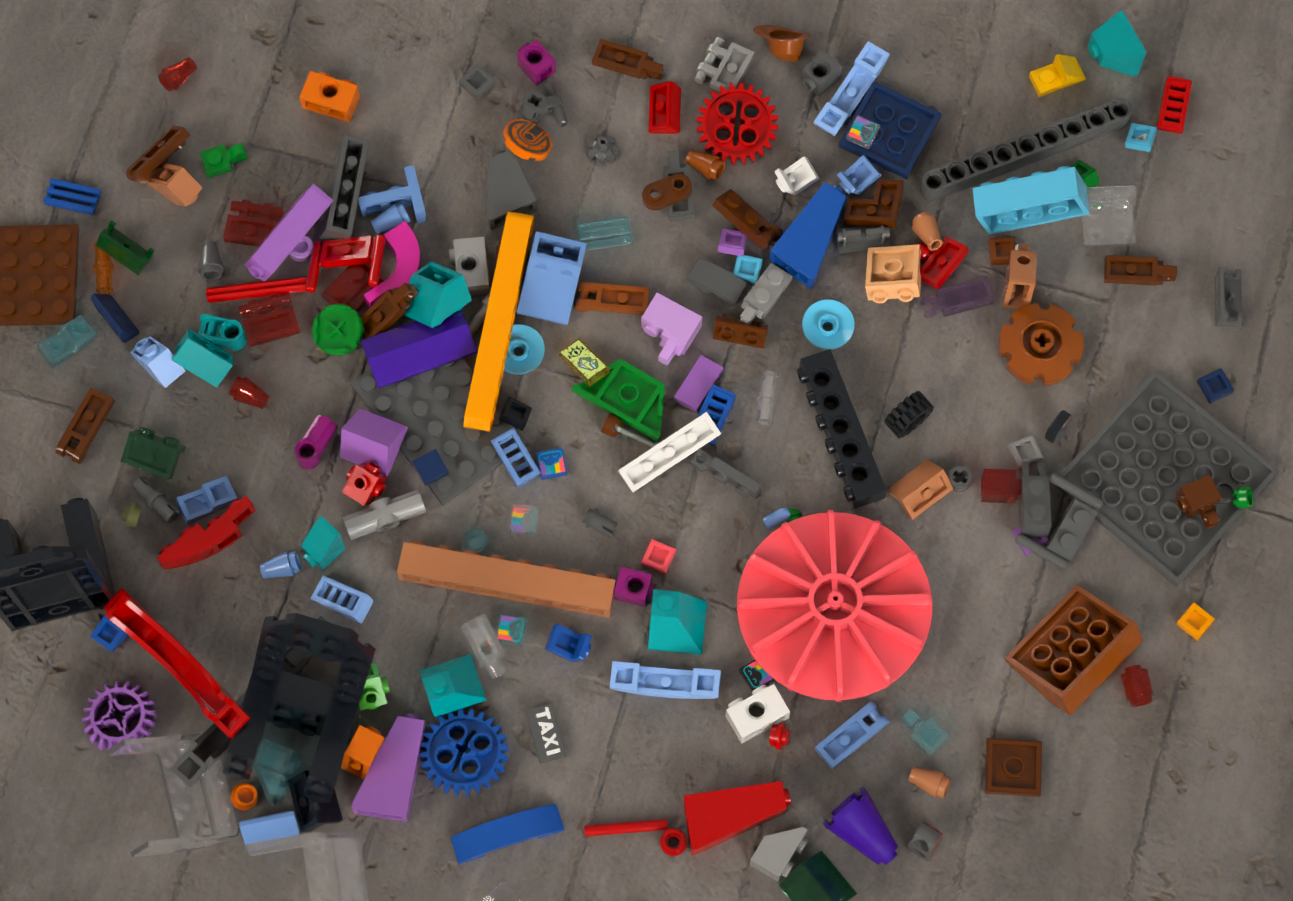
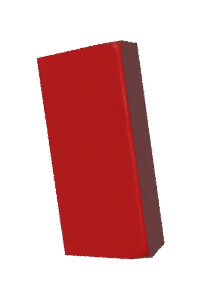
M673 81L650 86L649 133H680L681 88Z

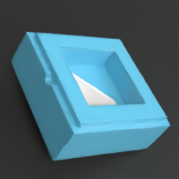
M1131 123L1125 148L1151 152L1157 127Z

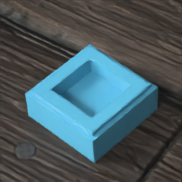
M737 255L733 274L747 284L755 285L760 276L763 259L748 255Z

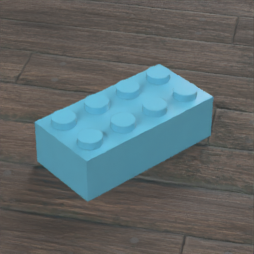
M1063 166L1052 172H1035L1031 176L1023 178L1010 177L1004 182H986L981 184L980 187L973 188L976 218L989 235L1090 214L1087 187L1075 167Z

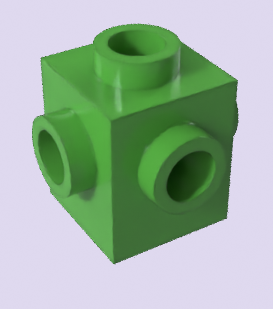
M377 663L371 664L359 702L360 711L365 709L373 710L387 704L385 693H389L390 690L386 676H380Z

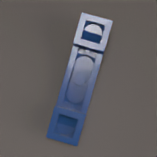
M553 804L484 823L452 836L451 841L458 864L484 857L486 853L537 837L541 839L565 830L557 805Z

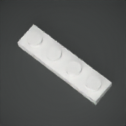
M705 412L619 469L618 472L633 493L721 433L709 414Z

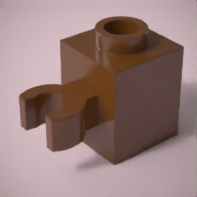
M1207 475L1180 487L1176 494V503L1182 512L1185 511L1188 518L1200 513L1206 529L1216 526V522L1220 521L1213 508L1218 505L1222 497L1211 476Z

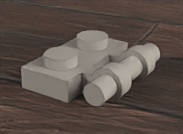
M716 37L713 44H709L704 61L699 63L694 81L698 84H703L705 78L710 77L712 78L710 88L720 92V86L722 85L727 91L731 82L734 88L737 89L754 58L755 52L731 42L728 50L722 48L725 41ZM716 59H721L722 61L718 68L712 66Z

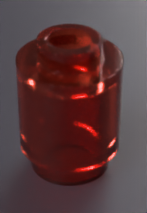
M1141 665L1125 668V673L1121 674L1126 700L1130 701L1131 707L1152 703L1151 696L1154 694L1148 670L1142 669Z

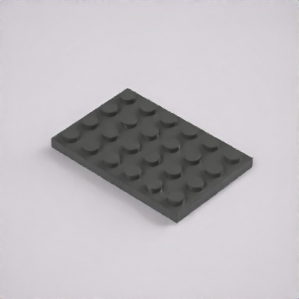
M463 358L379 389L370 368L350 382L351 387L371 413L408 427L399 449L414 469L413 460L435 449L437 450L449 474L427 486L443 506L503 464L491 440L512 429L513 426L499 420L502 408L498 403L490 432L464 428V416L474 372ZM514 427L523 444L527 447L529 445L528 441L519 429ZM512 438L500 446L503 450L511 444L515 443V441ZM519 448L506 454L507 458L509 459L519 453Z

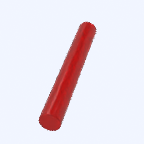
M667 819L584 826L585 837L668 830Z

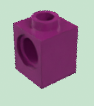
M537 39L531 44L526 43L519 49L517 53L518 66L536 86L556 72L555 59ZM532 59H539V60H541V61L538 62V63H531V62H529V61L532 60Z
M621 567L614 590V599L646 607L647 599H653V590L656 588V584H652V574ZM633 583H639L643 586V589L635 593L630 591L628 587Z

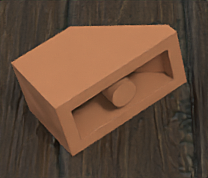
M167 163L155 169L151 173L150 181L147 183L174 204L185 207L194 203L198 198V193L202 190V186L183 167Z

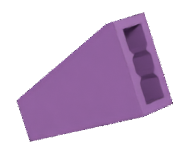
M313 183L295 201L244 264L250 274L265 282L334 200Z
M405 714V717L397 716L352 802L351 809L354 814L408 822L420 763L419 754L422 753L421 743L424 742L423 734L426 732L427 727L425 720H421L420 716L414 714Z

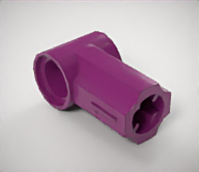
M317 415L303 439L296 443L295 455L297 463L301 468L310 470L318 466L321 454L338 428L337 424L323 415ZM308 450L314 452L310 457L301 456L303 452Z

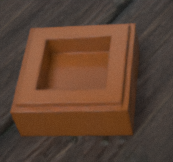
M1015 237L989 238L991 266L1007 265L1011 251L1015 250Z

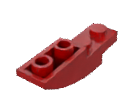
M245 495L241 500H234L228 506V511L221 517L213 518L208 523L206 530L198 523L193 527H187L175 543L166 545L159 552L157 560L163 569H172L190 565L211 557L233 544L243 536L238 526L256 511L253 503Z

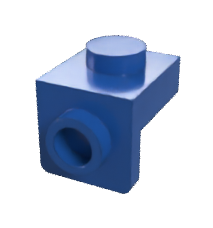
M555 624L544 650L572 663L582 661L591 650L590 641L592 636L589 634L581 635L560 624Z

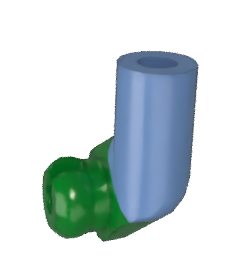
M780 508L763 517V521L766 527L771 529L782 522H791L801 518L802 513L797 509Z

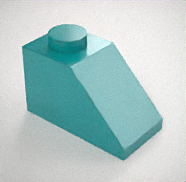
M322 516L316 520L301 544L304 552L303 559L312 568L318 566L322 571L345 550L340 533Z

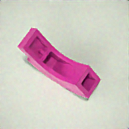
M405 221L384 234L386 238L385 244L396 258L397 263L394 272L388 279L364 294L366 305L369 308L387 290H392L395 287L400 288L404 283L409 284L411 275L422 268L418 241Z

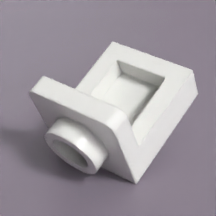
M805 156L784 171L779 168L774 171L778 177L776 183L781 191L796 196L820 179L809 159Z

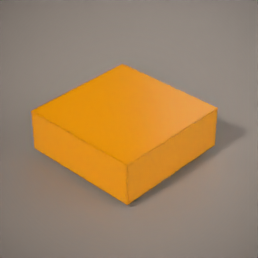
M1193 602L1176 625L1198 641L1215 618Z

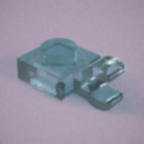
M911 709L901 719L907 727L915 731L910 738L929 757L950 737L931 717L923 722Z

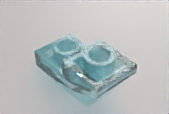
M80 315L60 326V332L37 344V349L50 367L54 368L84 348L97 336V333L84 316Z

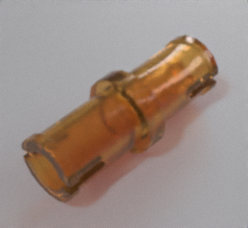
M94 243L95 263L93 264V272L96 273V293L101 294L102 289V294H111L113 292L112 272L114 271V265L111 263V256L95 246L96 243Z

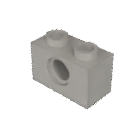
M485 238L454 239V249H449L450 264H455L456 272L463 274L470 296L489 294L490 286ZM467 264L475 265V268L472 270L463 269Z

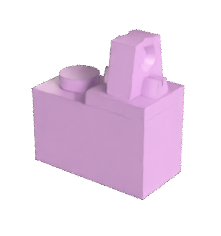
M656 293L641 317V327L648 335L661 338L659 346L663 347L658 356L659 362L668 366L675 354L681 356V354L685 355L702 327V316Z

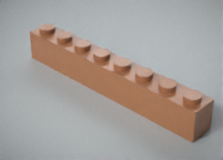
M412 540L411 543H403L397 569L398 578L403 581L610 618L616 580L611 579V576L607 574L597 573L595 576L586 575L584 571L579 569H569V571L558 570V567L552 564L536 566L524 559H517L516 562L508 561L505 557L492 554L490 557L480 556L478 552L473 550L458 552L453 551V548L446 545H438L437 548L430 547L425 542Z

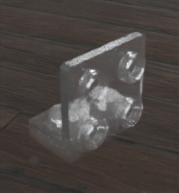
M1135 185L1087 187L1090 214L1081 216L1084 247L1135 245L1136 237L1132 204L1136 197Z

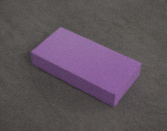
M701 355L675 394L674 400L697 413L706 399L711 386L716 383L723 372L724 367Z

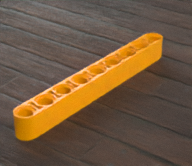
M510 211L507 213L468 396L464 428L488 432L492 429L534 227V215Z

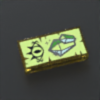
M580 338L558 352L560 358L589 387L610 373L609 367Z

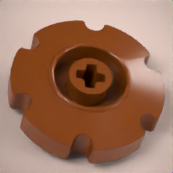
M1033 303L1014 311L1009 319L1012 324L1003 325L998 341L1000 357L1009 359L1006 369L1015 378L1030 385L1035 379L1041 380L1043 386H1049L1068 378L1073 370L1070 365L1079 364L1084 348L1082 332L1073 330L1076 320L1068 312L1055 305H1050L1048 309L1043 310L1039 307L1038 303Z

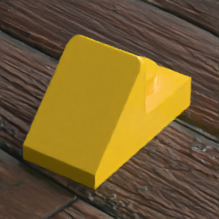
M1060 54L1055 55L1052 64L1029 73V78L1039 97L1085 81L1086 79L1076 57Z

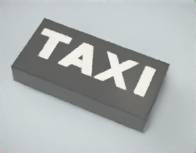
M552 703L526 710L540 764L566 757Z

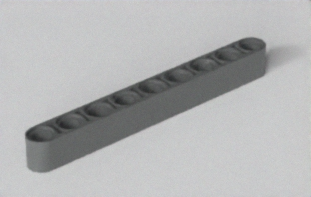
M1114 99L929 170L923 176L920 190L921 195L928 201H936L1121 130L1129 122L1133 109L1132 105L1126 99ZM1114 112H1121L1124 116H1117ZM1091 121H1098L1101 125H1094ZM1073 129L1077 131L1078 134H1071L1068 132V130ZM1051 138L1055 143H1048L1044 139ZM1022 147H1028V148H1030L1032 151H1031V152H1025V151H1023L1021 148H1022ZM998 156H1005L1008 158V161H1001ZM982 165L985 167V170H978L974 166ZM959 174L962 178L954 179L951 175ZM928 183H935V184H937L939 187H938V188H931V187H929L927 184H928Z

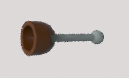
M609 413L601 430V433L608 436H617L622 433L652 448L660 443H654L624 429L621 419Z

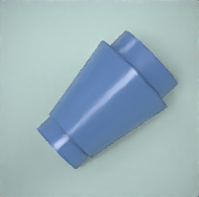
M395 203L371 220V223L378 235L392 230L404 221L409 223L411 219L403 203L398 205Z
M287 550L265 561V563H261L260 571L264 579L296 576L297 572L302 571V566L298 553Z

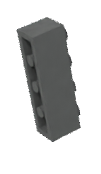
M344 134L338 142L328 190V196L334 201L324 211L319 239L336 240L351 237L369 140Z

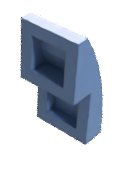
M224 476L202 484V488L197 491L177 497L176 503L187 525L229 506L237 499V496L228 477Z

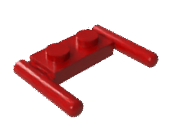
M377 235L375 238L364 236L327 240L323 243L314 242L306 291L308 293L316 291L320 266L330 268L371 263L368 284L371 287H376L379 282L386 238L382 235Z

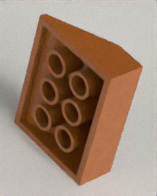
M1076 585L1004 659L1049 702L1071 716L1139 646L1143 639L1136 622Z

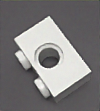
M774 684L769 687L762 685L752 691L753 695L743 700L741 697L728 704L729 708L726 709L725 716L741 744L772 728L773 724H779L789 719L790 711ZM758 706L762 708L764 714L760 717H754L749 713V709Z

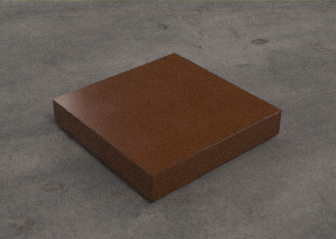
M987 738L985 794L1040 797L1042 741Z

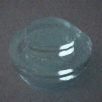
M479 528L471 529L463 536L462 544L465 550L480 552L489 544L488 535Z

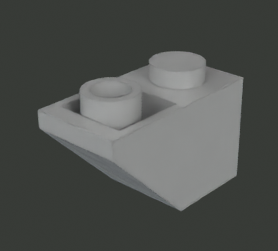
M800 827L764 836L750 859L749 865L777 882L781 876L787 878L795 864L791 862L796 852L801 854L809 841L805 838L807 829Z

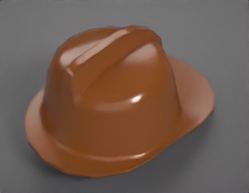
M760 25L753 28L755 34L767 38L771 54L783 61H799L803 51L804 39L810 37L808 33L796 32L774 25Z

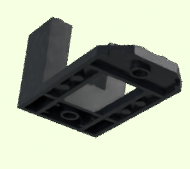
M74 498L69 500L67 504L61 505L70 547H48L43 545L31 549V552L23 554L18 533L8 519L0 518V618L11 631L105 607L115 596L98 516L87 498Z
M298 613L287 614L286 618L278 620L275 616L265 617L252 674L241 708L248 714L250 719L230 740L222 773L227 774L228 777L234 780L250 779L267 721L272 722L278 728L286 729L289 727L299 730L300 733L306 736H320L303 796L308 797L310 801L315 803H330L376 649L369 643L364 645L358 641L359 635L352 629ZM287 647L293 648L294 651L301 654L311 653L318 655L325 661L342 662L336 685H330L282 671Z

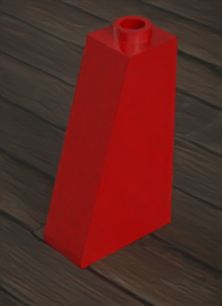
M782 781L684 795L683 804L691 855H697L785 814L786 805H791L788 788L783 789Z

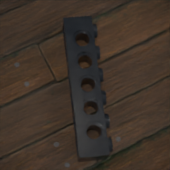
M831 349L801 358L797 374L801 384L805 383L809 391L806 392V397L810 407H815L818 414L815 416L817 426L820 431L824 430L827 437L824 440L826 449L829 454H833L835 457V472L838 478H843L846 486L843 487V491L847 501H852L856 509L885 499L887 490ZM824 379L828 384L826 386H819L815 383V380ZM833 402L837 405V408L829 410L824 404ZM841 425L847 431L845 433H837L833 428ZM852 449L856 455L854 457H847L842 451ZM854 473H862L866 479L856 481L852 475Z

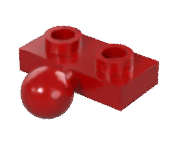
M948 236L943 240L942 246L934 252L929 250L924 242L915 244L920 245V263H924L920 268L921 281L939 290L969 253L968 247Z

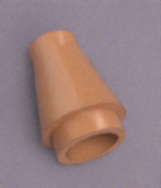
M928 212L915 216L912 221L914 233L927 245L929 250L939 249L943 241L940 238L936 218Z
M914 766L908 782L915 784L935 798L938 796L944 798L950 787L951 777L946 776L945 772L921 769Z

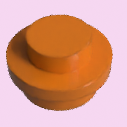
M240 783L231 791V803L239 810H250L258 801V792L253 785Z

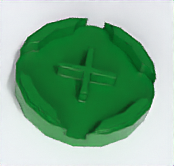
M337 303L326 306L314 319L312 326L313 340L322 351L329 355H347L358 347L363 338V320L357 311L347 305Z

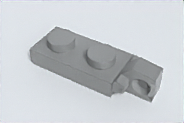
M770 263L744 298L741 305L744 311L740 315L739 323L750 325L755 317L765 318L790 284L793 276Z

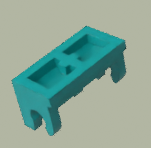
M190 329L186 331V334L175 348L174 352L176 353L172 357L173 362L216 388L233 366V355Z

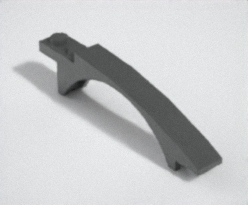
M319 609L312 617L338 625L322 609ZM287 647L282 671L299 675L315 654H301L294 651L293 648ZM246 691L236 700L240 706ZM215 723L212 724L191 743L170 770L191 788L227 751L231 738Z

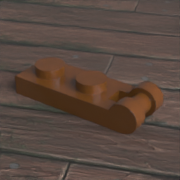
M173 125L127 169V178L130 181L142 184L148 183L151 179V173L155 169L162 167L167 162V157L170 154L178 151L185 145V140L190 136L189 132L184 127Z
M732 189L716 198L712 205L761 249H766L772 242L778 241L783 235L780 226L770 224Z
M90 387L60 439L55 452L63 457L67 455L72 458V461L81 464L86 457L87 450L114 405V398ZM73 439L79 441L76 448L70 446Z

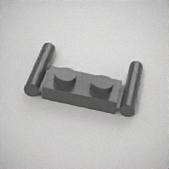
M1053 473L1050 476V482L1074 495V499L1071 500L1048 541L1047 547L1042 546L1023 534H1018L1015 541L1022 547L1065 570L1104 500L1061 475Z

